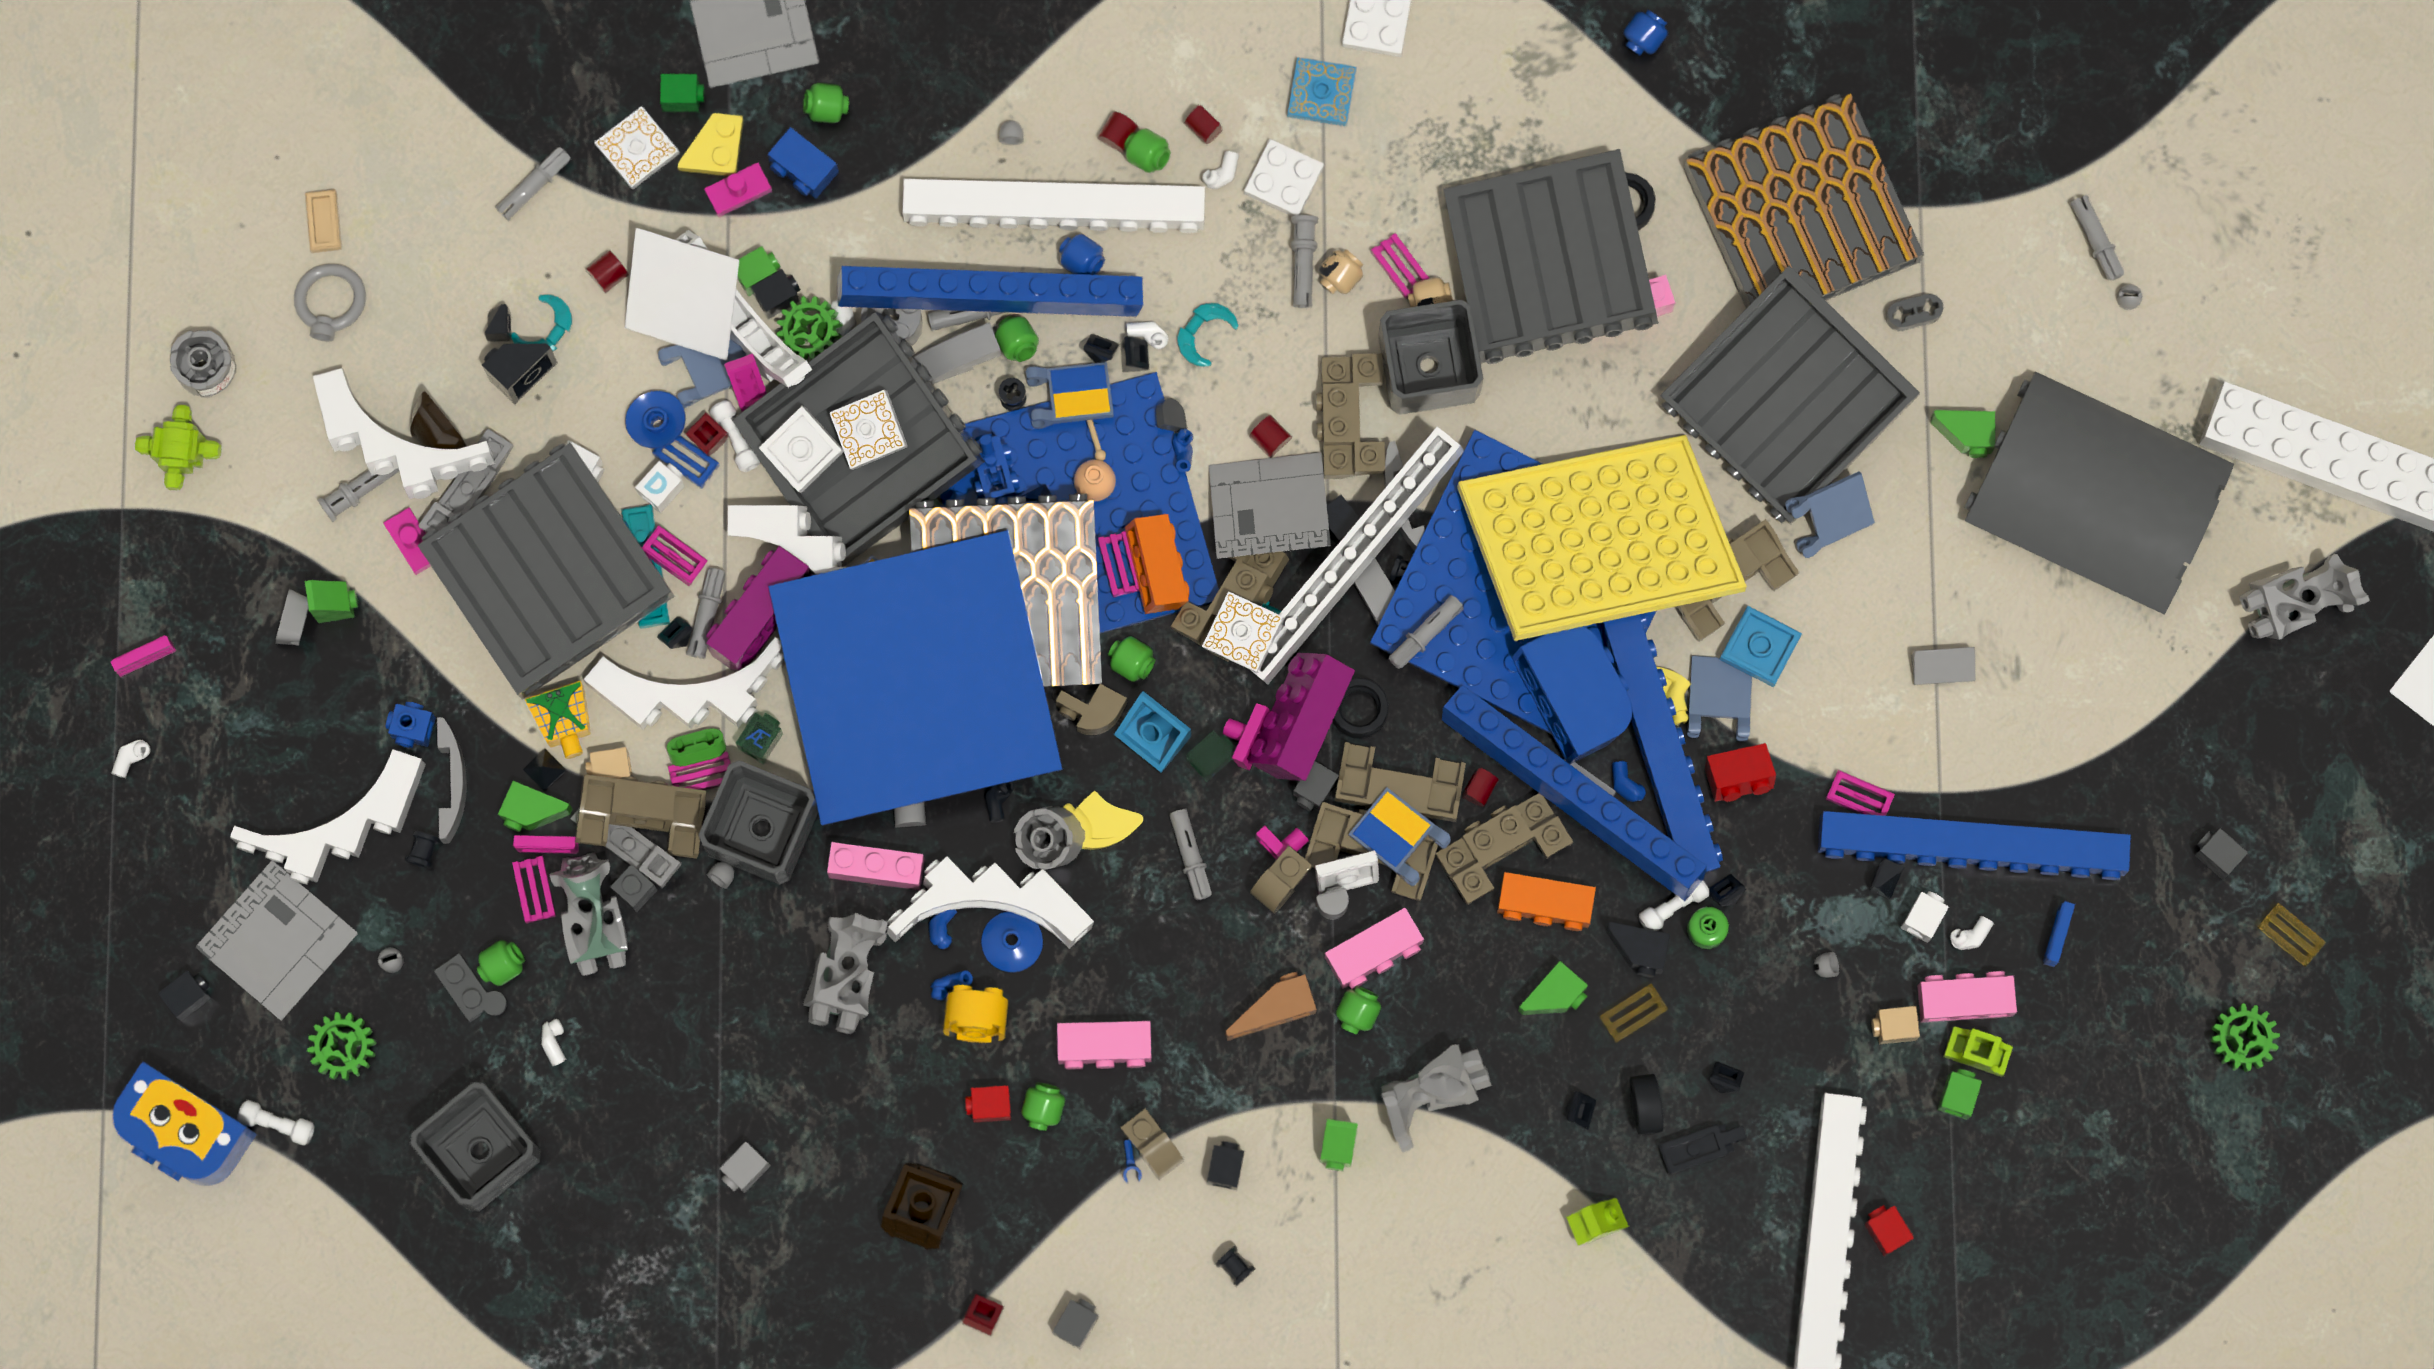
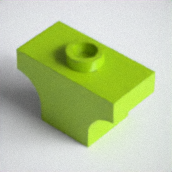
M1954 1026L1943 1057L2003 1077L2013 1046L2002 1042L2000 1037L1974 1028L1967 1030Z
M1617 1198L1591 1204L1566 1217L1578 1246L1591 1243L1629 1227Z

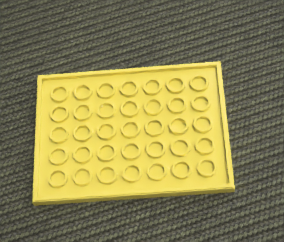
M1686 435L1458 482L1457 489L1514 641L1742 593L1746 590V583Z

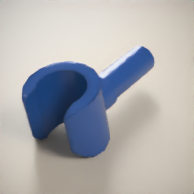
M1125 1140L1126 1168L1123 1172V1178L1128 1183L1126 1174L1129 1170L1134 1169L1138 1172V1180L1140 1181L1142 1173L1135 1164L1132 1143L1130 1140Z

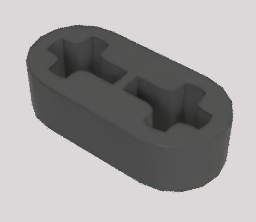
M1925 294L1898 301L1889 307L1886 314V322L1891 329L1896 331H1905L1932 324L1940 318L1944 309L1943 302L1938 296L1933 294ZM1925 302H1929V305L1932 307L1936 306L1933 315H1929L1928 311L1920 313L1917 311L1924 308ZM1897 310H1900L1902 314L1912 312V315L1906 316L1904 323H1900L1899 319H1893Z

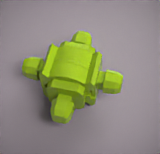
M176 405L172 415L174 422L165 421L163 422V428L154 427L153 437L140 436L135 441V450L143 455H150L158 464V467L167 472L165 473L164 483L169 490H180L185 478L183 474H192L194 467L202 468L204 458L217 459L221 456L222 446L216 441L206 440L198 431L199 429L194 424H191L192 411L186 405Z

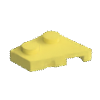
M713 113L679 161L678 170L723 176L737 173L743 116Z

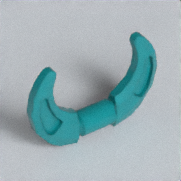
M540 295L538 297L539 301L547 303L553 308L555 312L554 322L557 325L554 326L546 340L542 338L538 341L527 342L519 338L515 332L511 334L514 344L547 343L554 352L557 349L555 346L564 335L565 330L570 332L572 315L569 306L561 298L554 295Z
M1218 303L1200 305L1192 311L1195 315H1193L1185 328H1180L1177 337L1180 352L1188 362L1196 366L1209 367L1212 364L1210 360L1201 357L1195 349V337L1193 335L1204 321L1221 319L1228 322L1234 330H1237L1239 327L1235 315L1227 307Z

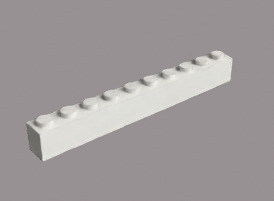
M904 179L903 218L904 222H909L912 226H926L927 223H939L943 227H955L957 223H965L974 228H985L987 224H999L1001 228L1005 229L1017 228V225H1029L1030 228L1038 230L1046 229L1047 226H1059L1063 230H1076L1078 226L1090 227L1093 231H1105L1108 227H1120V230L1125 232H1134L1138 228H1150V231L1156 233L1167 232L1168 229H1180L1182 233H1196L1198 230H1204L1205 187Z
M1439 427L1435 428L1279 614L1284 617V621L1259 672L1252 671L1267 685L1464 451L1461 445Z
M1825 1093L1821 1099L1794 1369H1840L1841 1354L1836 1353L1837 1341H1843L1845 1326L1844 1322H1839L1840 1311L1846 1310L1848 1292L1843 1291L1844 1279H1849L1851 1260H1846L1847 1248H1852L1854 1229H1849L1850 1217H1855L1857 1209V1199L1852 1198L1853 1186H1858L1860 1179V1168L1855 1167L1856 1155L1861 1156L1863 1149V1137L1858 1136L1859 1125H1864L1866 1119V1106H1861V1097Z

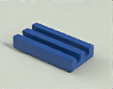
M681 436L675 442L709 465L707 469L671 444L657 448L652 452L656 458L666 465L670 463L676 467L685 478L701 489L705 486V482L711 478L714 470H717L720 466L719 462L707 456L703 451ZM663 449L672 453L702 474V476L699 478L664 454L662 452Z
M2064 901L2058 907L2043 959L2045 965L2055 967L2059 963L2075 904Z

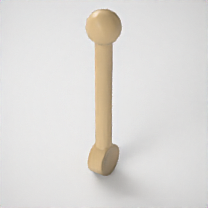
M1086 420L1096 450L1095 459L1104 461L1106 452L1101 449L1093 420Z

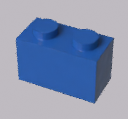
M791 127L768 153L769 162L771 163L769 167L781 178H784L786 175L794 181L792 185L804 196L810 194L815 199L839 172L836 162Z

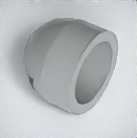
M1012 120L1005 122L999 132V141L1006 145L1021 144L1023 142V129L1020 124Z
M2132 284L2123 286L2117 294V302L2125 310L2137 308L2142 301L2141 290ZM2123 293H2134V294H2137L2138 297H2136V296H2124V297H2123Z
M718 862L710 869L707 876L718 886L727 889L734 879V870L731 865Z
M389 947L380 952L378 964L385 972L395 973L403 966V955L396 948ZM395 954L397 955L396 959L390 960L385 963H383L382 959L390 957Z
M1834 952L1820 954L1815 959L1814 964L1819 966V969L1815 970V972L1819 976L1825 978L1838 976L1839 963Z

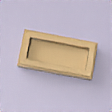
M336 190L305 193L310 251L318 253L342 250Z

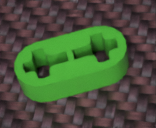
M714 728L676 737L667 745V753L671 763L679 767L717 758L726 750V743L722 732Z

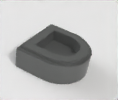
M1169 398L1157 405L1156 419L1158 428L1179 432L1183 428L1187 429L1185 411L1177 400Z

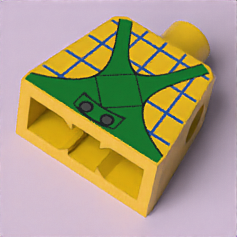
M581 681L525 699L549 747L561 745L566 759L575 758L583 754L579 738L590 735L591 730L586 693Z

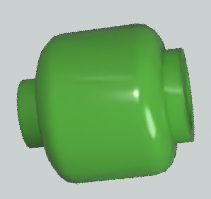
M815 83L810 90L805 91L804 113L808 114L813 122L837 123L842 114H847L849 98L843 95V90L839 85Z
M1141 129L1136 133H1132L1125 142L1127 161L1146 173L1162 170L1169 161L1171 152L1168 141L1149 129Z
M1007 317L999 323V327L995 332L999 348L1008 360L1023 362L1030 359L1037 351L1039 337L1026 318Z
M1132 636L1126 637L1121 642L1116 640L1108 653V656L1111 657V669L1132 682L1140 678L1144 680L1150 674L1156 660L1153 658V650Z
M1704 907L1698 909L1691 916L1688 922L1687 933L1694 945L1702 949H1712L1724 941L1728 933L1729 923L1722 911L1714 907Z
M499 940L479 954L478 961L480 966L477 967V971L486 983L490 981L494 985L502 986L521 974L523 970L522 963L525 962L521 950L514 942L508 943L507 941Z
M1356 986L1355 990H1346L1336 1010V1016L1343 1022L1341 1027L1354 1034H1358L1359 1030H1371L1381 1011V1004L1377 1001L1378 995L1360 986Z
M1037 1082L1035 1087L1027 1089L1021 1114L1030 1121V1127L1038 1130H1047L1048 1126H1054L1060 1122L1065 1104L1064 1096L1059 1093L1060 1088Z

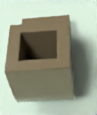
M1102 684L1098 686L1089 704L1062 690L1056 699V707L1060 708L1058 712L1072 721L1076 717L1080 719L1076 726L1077 732L1085 735H1098L1110 730L1117 723L1127 705L1126 697Z
M1288 846L1274 864L1260 877L1250 894L1276 914L1295 892L1293 889L1313 866L1293 848Z
M1146 1109L1121 1127V1130L1138 1150L1140 1157L1158 1180H1161L1184 1162L1183 1157L1170 1138L1162 1131Z

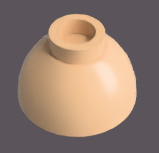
M1093 459L1082 463L1074 475V487L1077 493H1087V499L1093 498L1094 501H1101L1109 497L1116 485V476L1113 469L1102 460Z

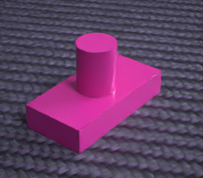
M759 163L731 174L729 177L704 188L718 218L772 192L771 186Z
M753 354L724 364L741 412L767 394Z
M409 507L383 523L415 575L431 567L417 546L423 542L422 537L426 533L418 527L419 522Z
M1256 703L1247 724L1230 718L1227 720L1223 730L1224 736L1239 741L1232 759L1239 767L1249 771L1252 764L1248 763L1252 755L1251 748L1254 742L1259 739L1264 728V719L1270 712L1269 708Z
M1263 826L1256 833V840L1276 860L1288 846L1298 852L1309 841L1297 827L1281 842L1266 826Z

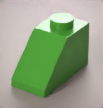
M1934 410L1931 416V424L1960 453H1969V457L1984 458L1987 457V454L1993 452L1995 448V411Z
M305 581L309 612L318 623L355 617L354 608H358L356 590H351L347 582Z
M513 781L498 815L504 820V826L520 832L522 828L531 831L571 814L573 809L569 803Z
M1560 961L1521 1004L1518 1012L1522 1015L1565 1013L1571 1006L1576 1010L1588 997L1584 993L1588 985Z
M1327 1119L1320 1163H1326V1169L1344 1171V1167H1351L1358 1124Z

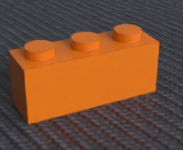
M1168 514L1134 518L1124 528L1145 614L1177 610L1189 601L1190 591L1188 583L1184 581L1181 570L1183 565L1182 557L1177 552L1174 541L1176 537L1175 527L1170 523Z
M1504 872L1497 913L1503 914L1504 919L1511 921H1521L1522 917L1534 919L1533 923L1541 926H1552V922L1564 924V929L1582 931L1583 927L1588 928L1590 925L1596 887Z

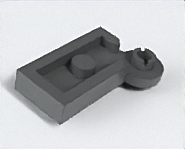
M460 953L434 970L469 1022L479 1017L484 1011L491 1016H498L505 1011L507 1007L505 996L498 991L487 993Z

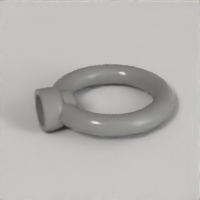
M324 264L311 269L300 279L294 293L295 310L299 318L311 327L310 336L316 340L327 342L334 340L335 331L347 328L358 319L366 301V291L360 277L350 268L339 264ZM325 276L341 277L353 289L354 300L351 308L346 314L337 319L325 316L315 317L309 311L306 304V295L310 286L316 280Z

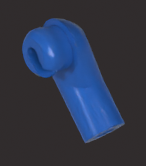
M1613 762V787L1616 793L1630 802L1643 800L1646 790L1644 786L1638 785L1628 778L1627 762Z
M955 909L936 914L929 922L930 941L933 945H937L939 949L948 948L952 942V937L947 934V924L957 913Z
M961 971L934 980L930 987L932 988V998L945 1000L948 991L953 990L955 985L969 986L973 980L971 973Z

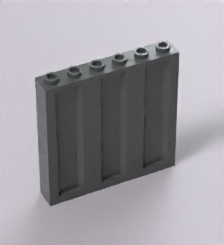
M1620 149L1443 189L1467 303L1471 306L1481 363L1495 364L1507 357H1526L1538 350L1546 349L1553 351L1562 348L1565 344L1574 342L1584 344L1596 337H1616L1621 335L1623 331L1632 329L1642 331L1651 328L1654 324H1659Z
M1789 265L1660 396L1665 401L1661 406L1673 418L1677 414L1686 421L1683 425L1684 429L1695 439L1700 435L1708 443L1704 448L1716 460L1722 457L1729 464L1726 470L1736 480L1740 481L1744 478L1751 485L1748 491L1759 502L1765 499L1773 507L1769 512L1781 524L1785 520L1792 524L1797 518H1794L1792 513L1786 510V501L1791 498L1806 496L1832 484L1920 395V392Z
M877 312L873 313L808 362L812 370L805 375L803 381L796 385H791L789 388L780 383L732 420L789 505L807 506V512L811 516V526L807 530L811 536L842 537V543L845 544L846 556L844 561H842V567L846 566L909 519V508L916 507L915 501L936 499L985 462L980 455L983 450L973 437L969 439L963 431L966 426L958 414H952L946 406L949 401L945 394L939 388L934 389L929 381L932 379L929 371L923 364L918 365L912 357L915 354L912 346L905 339L901 341L897 335L898 326L889 315L884 316ZM882 390L888 391L908 445L905 449L854 470L850 469L843 452L802 493L798 492L759 449L801 406L806 407L842 447L830 412Z
M571 443L566 446L565 444L556 446L549 452L550 456L542 462L535 461L529 464L523 470L524 474L515 480L514 478L507 479L499 485V491L490 497L488 495L480 497L473 503L472 509L464 514L463 512L455 514L447 521V526L439 531L434 529L422 537L423 542L417 545L521 699H524L675 597Z

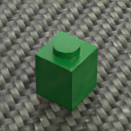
M661 74L660 104L663 112H699V102H704L705 87L704 84L699 83L697 74Z

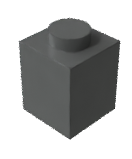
M1314 761L1306 781H1299L1294 789L1293 796L1297 798L1295 802L1308 811H1312L1313 808L1320 811L1322 802H1326L1338 782L1339 775Z
M2220 828L2214 834L2208 831L2197 843L2201 849L2195 856L2223 880L2248 852Z
M632 864L611 886L613 892L636 913L657 891L655 885Z
M1081 1298L1078 1303L1071 1299L1054 1328L1053 1335L1081 1350L1099 1318L1098 1314L1094 1313L1096 1307Z

